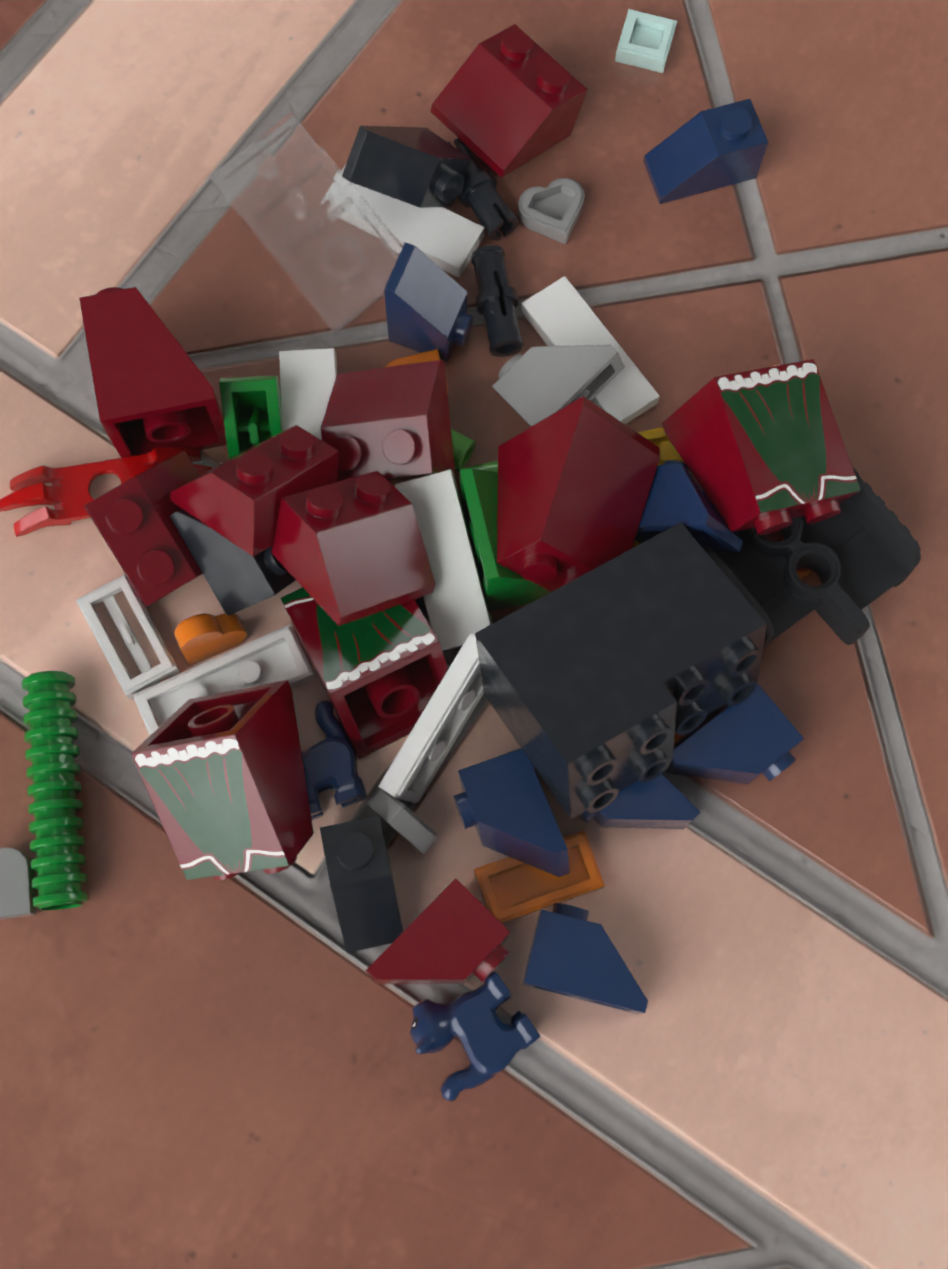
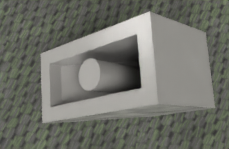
M611 345L531 347L524 355L517 354L504 364L498 374L499 380L492 387L532 427L583 396L591 401L625 366L618 352Z

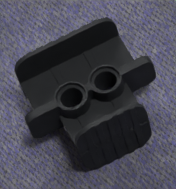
M854 468L853 470L861 491L841 502L839 505L842 512L836 516L811 524H807L805 516L792 518L793 523L779 530L785 538L781 542H773L766 539L763 535H758L755 527L740 530L738 533L743 540L740 552H714L708 546L700 544L767 623L763 651L767 644L814 609L845 644H853L870 627V623L862 610L890 588L897 587L903 583L921 560L920 546L917 540L915 541L910 534V530L905 525H902L895 513L886 507L885 502L872 491L867 482L861 479L860 474ZM800 568L813 570L820 577L822 585L811 586L804 583L798 577L796 570Z

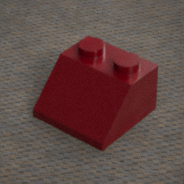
M513 24L477 45L432 103L430 112L502 178L571 136L588 89L516 24Z
M444 360L337 374L320 428L322 441L339 451L337 482L377 470L387 480L428 476L450 469L455 473Z
M295 425L246 449L170 492V500L254 557L273 545L282 497L337 482L339 451L298 425Z
M185 450L84 505L85 510L146 607L203 574L170 518L171 514L182 509L171 502L170 492L200 476Z
M378 470L281 498L272 554L338 626L434 592L436 583L413 504Z
M455 878L365 971L380 985L465 984L473 975L483 982L510 953L503 946L510 931Z

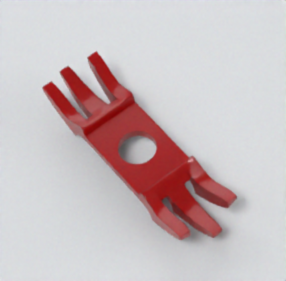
M155 447L149 453L59 468H51L45 465L39 466L10 480L9 488L15 492L0 499V512L28 506L54 505L55 510L44 506L16 521L13 524L16 537L26 535L46 526L71 525V521L90 518L84 505L95 500L91 497L90 487L98 476L112 474L118 477L121 484L184 450L191 462L202 461L201 452L198 449ZM193 464L199 475L212 469L211 466ZM44 483H52V486H47Z

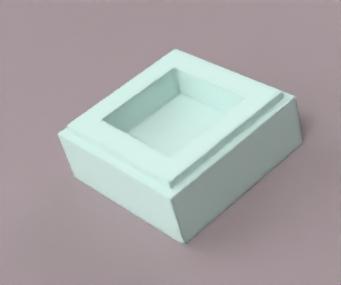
M629 9L616 50L615 61L663 73L677 21Z

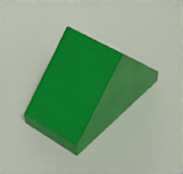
M277 375L220 378L219 386L229 459L282 432L281 390Z

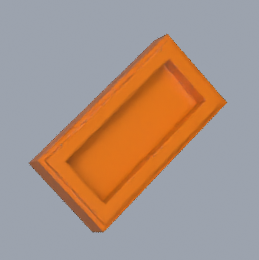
M585 830L563 837L568 849L570 873L557 877L511 857L475 868L474 874L486 908L503 924L554 906V903H563L604 888L605 884Z

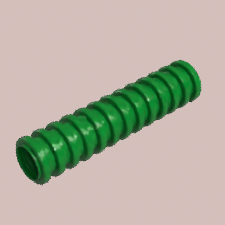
M63 671L36 672L28 675L21 682L22 689L28 692V695L23 697L22 703L25 708L29 709V712L23 717V723L30 726V730L24 734V741L31 744V748L25 752V759L32 762V766L26 770V777L33 780V784L27 788V795L34 798V803L28 806V813L35 817V821L29 824V832L36 836V839L30 842V850L36 852L37 858L31 861V869L36 870L38 877L32 879V888L38 889L39 896L33 898V907L39 908V910H63L80 907L89 900L88 893L82 892V885L88 881L87 874L81 873L80 867L86 864V856L80 854L79 848L85 845V838L79 836L78 830L84 827V819L77 817V812L83 809V802L76 799V794L82 791V784L79 781H75V776L81 773V766L74 763V758L80 755L79 747L73 745V741L79 737L78 730L72 727V723L78 719L77 712L71 709V706L75 705L77 701L76 695L70 692V689L75 686V677Z

